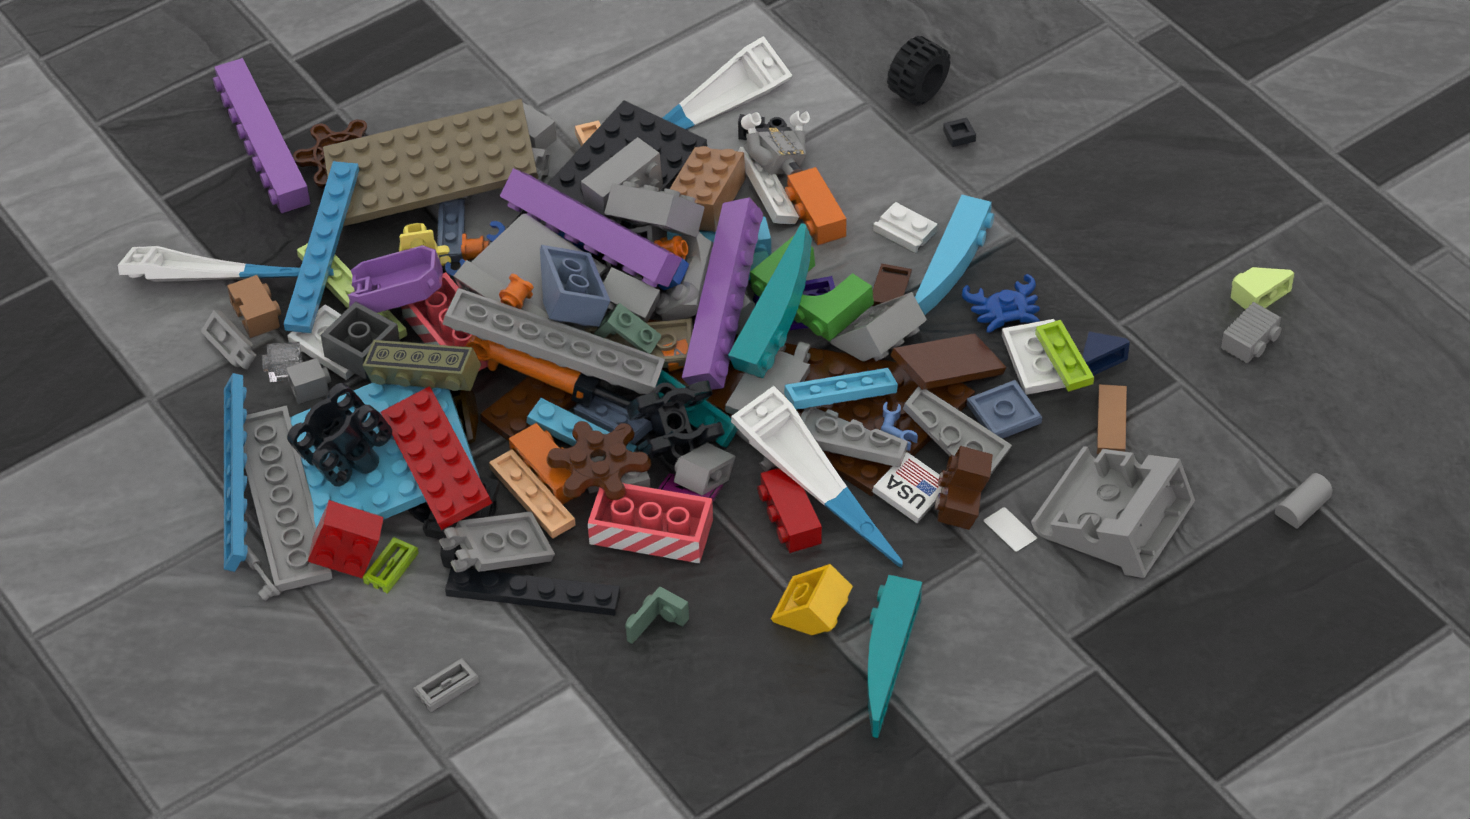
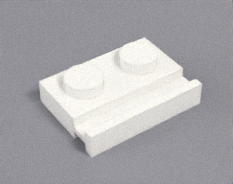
M895 202L880 217V220L873 224V231L917 253L918 248L923 246L938 231V224Z

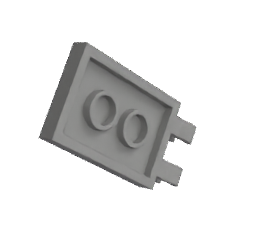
M800 341L794 355L784 352L786 345L780 347L772 368L767 370L764 378L745 373L725 405L726 412L734 415L773 386L785 396L784 388L786 384L804 382L810 373V364H807L811 356L810 353H807L811 347L810 344Z
M532 511L458 521L455 528H446L444 533L447 538L439 540L443 550H451L458 545L461 546L462 549L457 550L455 553L458 560L451 561L455 572L465 571L473 565L480 572L551 562L555 555Z

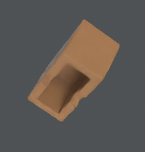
M257 275L227 285L230 303L237 316L244 317L245 320H242V325L250 338L280 327L278 316L281 315L280 307L276 300H271V292L266 283L262 284Z

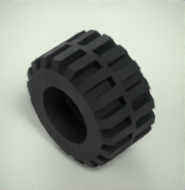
M924 36L911 38L900 48L890 65L887 75L888 88L916 106L925 104L942 87L951 64L950 54H948L947 50Z

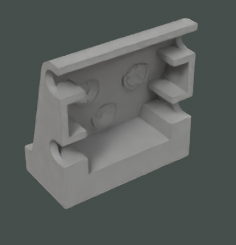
M522 214L472 262L466 260L455 273L454 278L460 289L501 302L499 297L500 291L507 288L511 281L509 276L516 274L534 286L531 291L533 296L531 299L525 298L521 310L549 319L543 304L540 262L541 245L584 251L529 215ZM593 258L599 275L601 276L603 273L608 275L610 268Z
M1083 446L1031 520V524L1035 532L1047 540L1121 566L1124 575L1145 578L1195 502V498L1180 459L1148 455L1141 465L1136 461L1134 453L1102 449L1095 459L1090 454L1088 447Z

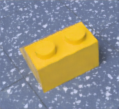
M831 564L792 576L771 620L776 624L809 635L829 632L836 626L838 622L837 617L841 609L847 604L848 595L853 586Z

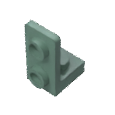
M618 303L605 315L600 326L594 332V335L602 338L607 337L609 334L614 336L618 333L638 350L651 354L661 338L660 333L621 303Z
M659 587L653 595L650 594L645 598L639 611L636 614L630 615L625 624L627 641L633 644L658 614L665 620L675 622L683 627L689 620L688 601Z

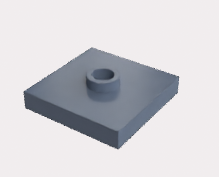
M1016 380L967 398V406L979 423L1002 439L1042 423V416Z

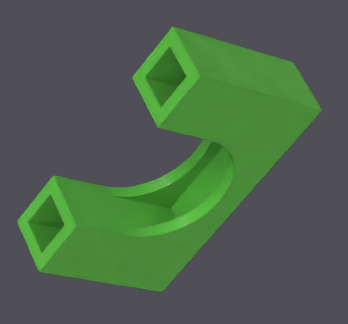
M793 237L750 271L751 288L757 296L761 297ZM812 246L808 272L815 267L814 248ZM852 273L826 294L818 296L802 294L794 320L809 327L817 336L821 335L828 341H831L874 304L872 285Z

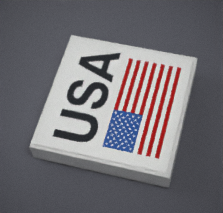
M906 452L901 466H892L874 485L872 492L918 523L935 505L942 487L938 486L940 476L938 473Z

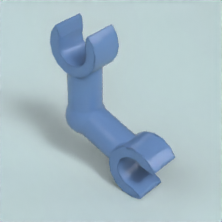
M887 402L884 403L882 413L884 422L881 431L903 440H911L917 443L918 435L912 430L902 431L894 427L895 421L900 418V404H898L897 410L892 412L887 410ZM908 441L907 451H910L911 442Z

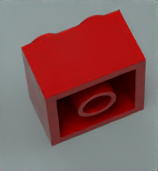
M328 500L312 538L307 562L363 578L379 542L384 517Z

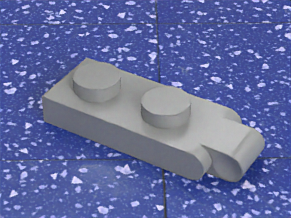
M213 310L201 332L232 365L248 369L256 357V354L251 350L253 344L222 311Z

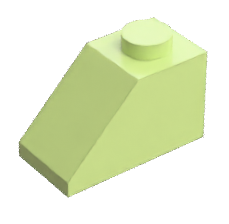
M1252 267L1244 273H1239L1233 279L1231 299L1245 310L1252 302L1266 308L1291 291L1294 272L1285 269Z

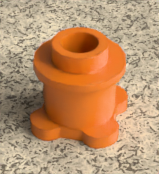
M462 234L461 254L465 261L475 259L490 245V242L485 241L484 236L467 239V234Z
M674 236L670 240L663 237L661 240L654 241L655 244L684 260L688 254L687 242L680 236Z
M511 274L509 276L510 283L506 289L500 291L499 297L501 298V303L521 309L525 298L531 299L533 296L531 291L534 286L530 282L521 279L518 275Z

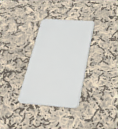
M1005 507L984 519V522L1016 552L1037 539Z

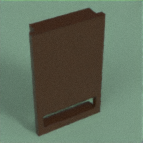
M881 263L873 287L874 304L872 306L905 295L912 269ZM882 270H884V271H889V272L900 273V274H906L907 276L899 275V274H894V273L883 272Z

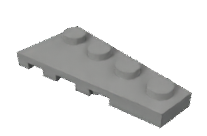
M918 386L903 407V410L949 456H955L960 446L993 454L991 474L1011 449L1012 445L927 389L922 390Z
M816 406L804 409L801 415V419L824 451L900 467L907 451L908 441L879 429L870 431L864 428L863 423L854 419L848 422L838 418V413L829 409L824 412L816 409Z

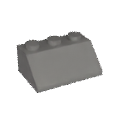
M910 292L874 306L847 326L830 342L832 345L861 361L871 358L878 361L889 354L888 349L902 345L905 342L904 337L908 338L919 332V326L927 319L913 293Z

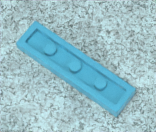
M889 368L786 384L784 394L797 410L897 393L898 383Z
M540 398L527 416L528 424L533 425L537 423L543 431L547 430L551 436L571 446L577 443L572 435V430L579 421L588 422L593 431H600L602 434L610 433L543 398ZM628 443L626 449L636 452L637 446Z

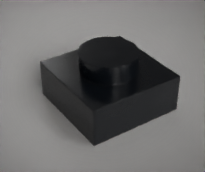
M967 117L943 123V131L952 147L976 141V133Z

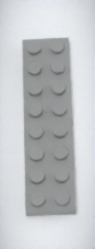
M460 288L457 289L443 320V325L451 327L453 330L475 335L479 339L501 344L508 349L527 353L534 358L553 362L560 367H568L586 376L600 378L612 385H620L639 394H649L656 387L665 359Z
M287 405L248 414L243 425V430L247 432L246 443L243 447L244 453L247 454L245 470L273 582L280 592L333 579L331 569L307 562L312 538L316 531L314 506L301 457L287 440L288 432L292 428Z

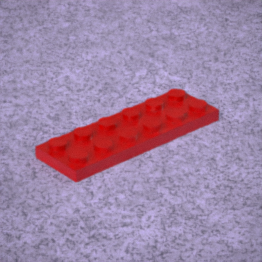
M430 386L381 411L383 418L391 426L392 436L441 530L492 504L486 489Z

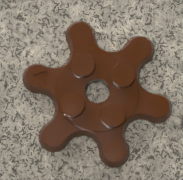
M360 119L353 120L341 132L331 131L326 124H315L310 129V133L317 141L316 145L309 149L295 151L293 154L295 163L300 167H318L319 170L313 177L314 182L319 188L325 189L328 177L323 147L363 137L367 130V123Z
M579 421L572 430V435L577 443L567 449H551L546 458L547 464L550 467L565 468L571 472V476L563 485V493L569 498L579 497L585 489L597 486L604 490L607 498L619 500L626 494V488L621 481L623 475L628 472H645L651 467V459L646 453L631 452L626 449L627 444L633 440L635 435L633 428L627 423H621L612 432L602 434L600 431H593L588 422ZM605 455V460L594 462L591 457H603Z

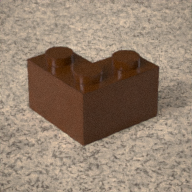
M960 446L955 456L951 455L949 457L947 469L941 471L938 480V486L942 487L935 503V509L939 510L938 522L970 530L979 515L981 492L990 479L993 454Z

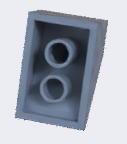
M541 245L540 262L543 304L549 319L557 322L565 321L578 323L582 326L591 325L599 327L609 306L610 298L591 253Z

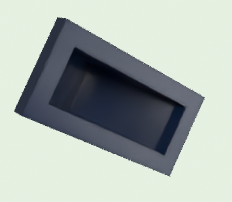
M1089 331L1082 357L1093 376L1128 360L1130 341L1127 338Z

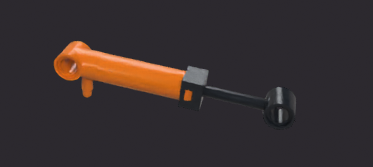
M471 335L465 346L473 347L480 361L488 360L489 370H496L500 363L572 394V401L588 408L595 396L625 409L633 401L601 387L600 378L586 376L568 367H560L553 362L534 358L527 353L508 349L501 344L479 339L475 335ZM645 417V419L651 421L650 417ZM667 418V424L669 426L672 420ZM654 428L648 432L649 434L656 436Z

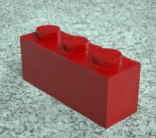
M780 468L760 473L761 485L757 486L760 500L762 502L766 501L768 505L767 513L771 523L776 522L780 543L786 544L789 553L822 544V526L804 488Z

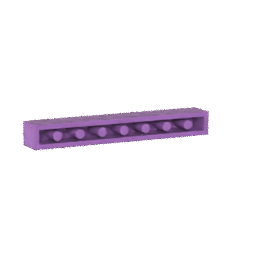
M241 58L215 66L216 77L213 78L215 89L217 92H222L220 96L224 107L230 108L228 109L232 123H237L236 129L239 138L245 139L244 146L248 156L253 155L252 162L256 172L261 171L260 179L263 187L269 188L268 195L272 205L277 204L281 213L309 205L310 199L307 185L244 59Z
M513 168L500 194V197L509 201L508 207L518 212H521L522 209L527 211V215L536 221H545V226L553 232L559 233L560 230L565 232L564 238L576 244L581 241L584 243L583 248L596 255L598 252L604 254L603 260L616 266L618 262L624 265L622 270L635 277L638 273L644 276L642 281L655 288L658 284L666 287L669 286L682 260L681 257L517 169Z
M750 197L726 202L722 205L682 374V379L688 385L708 380L712 390L724 388L730 362L728 354L733 347L738 329L739 317L753 263V255L756 243L758 242V233L763 220V212Z

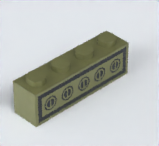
M373 340L363 363V368L372 383L379 385L394 384L403 387L418 386L427 388L430 386L431 389L442 388L452 391H471L481 366L473 347Z

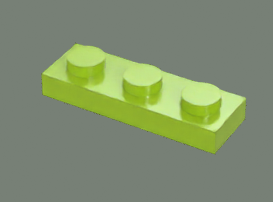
M1058 320L1037 326L1035 335L1068 392L1094 384L1092 372L1062 321Z

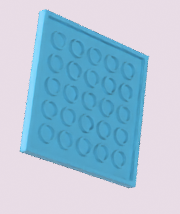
M370 383L354 390V392L365 405H371L381 414V411L425 389V387H403L394 384L379 385ZM433 388L434 395L479 476L450 390ZM346 394L339 396L337 403L341 402ZM353 406L349 409L352 413L355 411ZM311 409L290 417L292 427L297 423H304L305 417ZM370 412L368 413L367 418L365 419V421L369 418ZM378 427L373 429L376 434L379 432ZM306 432L300 434V436L297 439V442L303 440V438L306 436ZM393 436L385 445L372 448L379 456V464L375 470L362 474L352 468L351 478L342 486L331 484L315 466L310 465L301 457L313 502L316 529L328 500L384 517L383 520L427 502ZM314 446L309 448L312 453L315 452ZM338 467L333 469L336 474L339 472Z

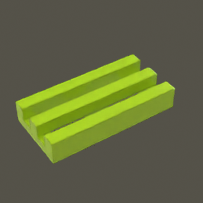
M393 537L363 576L364 583L367 585L372 583L376 589L381 587L383 592L388 594L419 554L418 547ZM400 547L395 556L391 557L395 550ZM388 561V563L386 564L387 566L385 567V569L382 571V573H381L378 577H376V575L378 574V572L381 570V568H382V567L385 565V563Z

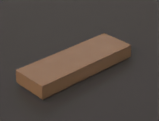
M1099 384L1097 454L1102 449L1125 452L1127 386Z

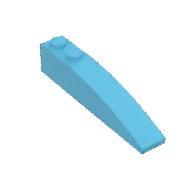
M961 195L915 296L924 315L932 310L950 292L966 271L978 247L984 245L987 234L986 229H991L994 221V213H991L992 202Z

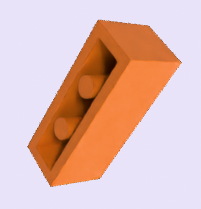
M814 167L788 175V187H785V192L795 206V210L799 215L798 219L804 221L816 244L820 245L846 237V217L818 169Z
M535 423L508 438L510 450L513 449L562 505L573 499L565 496L563 493V485L571 476V472L565 468H552L547 464L546 458L549 451L559 448L547 430L543 431Z

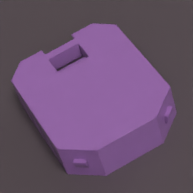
M421 245L361 262L350 270L353 276L352 287H354L355 292L348 294L350 300L349 307L356 301L378 313L428 299L442 287L443 268L436 250Z

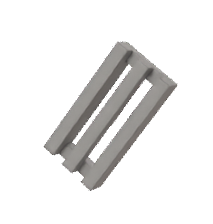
M461 658L413 688L414 694L420 697L421 702L427 705V709L430 712H433L478 684L479 676ZM461 670H464L463 672H461L460 674L456 675V676L453 677L452 679L450 678V677H452L453 675H455L456 673L460 672ZM441 683L439 687L426 694L427 691L431 690L432 688Z

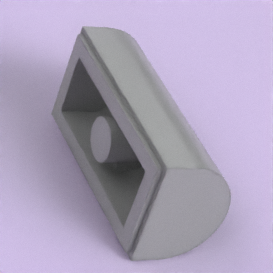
M1318 473L1311 474L1276 507L1275 515L1298 529L1332 497L1333 489L1330 482Z

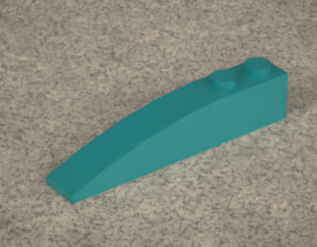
M800 224L728 354L736 370L764 378L767 370L772 368L779 348L783 347L787 340L788 331L797 313L805 288L810 263L812 238L806 224Z
M888 575L885 586L880 585L877 595V602L880 603L878 608L873 607L870 616V624L873 627L869 643L867 689L872 737L875 738L879 737L922 600V582Z

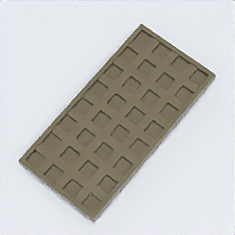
M522 98L323 147L327 177L329 176L333 161L357 163L359 166V174L343 226L503 188L513 168L539 179Z

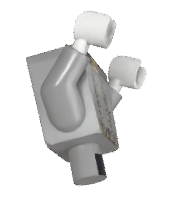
M799 111L791 115L790 123L795 127V130L791 127L755 128L761 124L760 114L755 112L745 115L741 120L742 127L748 130L744 149L768 174H786L788 176L801 172L800 165L806 156L803 125L809 122V113L805 111L799 117Z

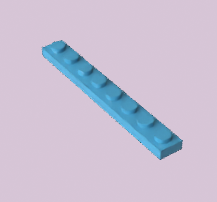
M336 161L332 163L284 321L285 331L312 333L359 174L357 163Z
M232 373L224 388V570L233 572L236 571L241 561H245L248 551L247 545L244 544V537L247 532V522L244 521V514L247 509V499L244 498V491L247 485V476L244 475L247 454L244 453L243 449L247 439V432L243 430L247 416V410L243 408L247 388L243 387V375Z

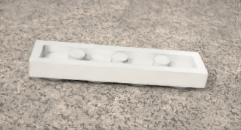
M740 147L738 151L744 152L745 172L773 223L795 225L799 215L776 174H768L750 157L744 147Z

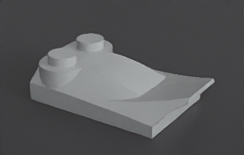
M699 231L697 238L686 235L680 236L688 245V254L685 261L689 263V267L681 284L667 289L666 293L660 294L661 298L656 305V313L662 317V321L688 319L697 314L713 247V242L705 238Z

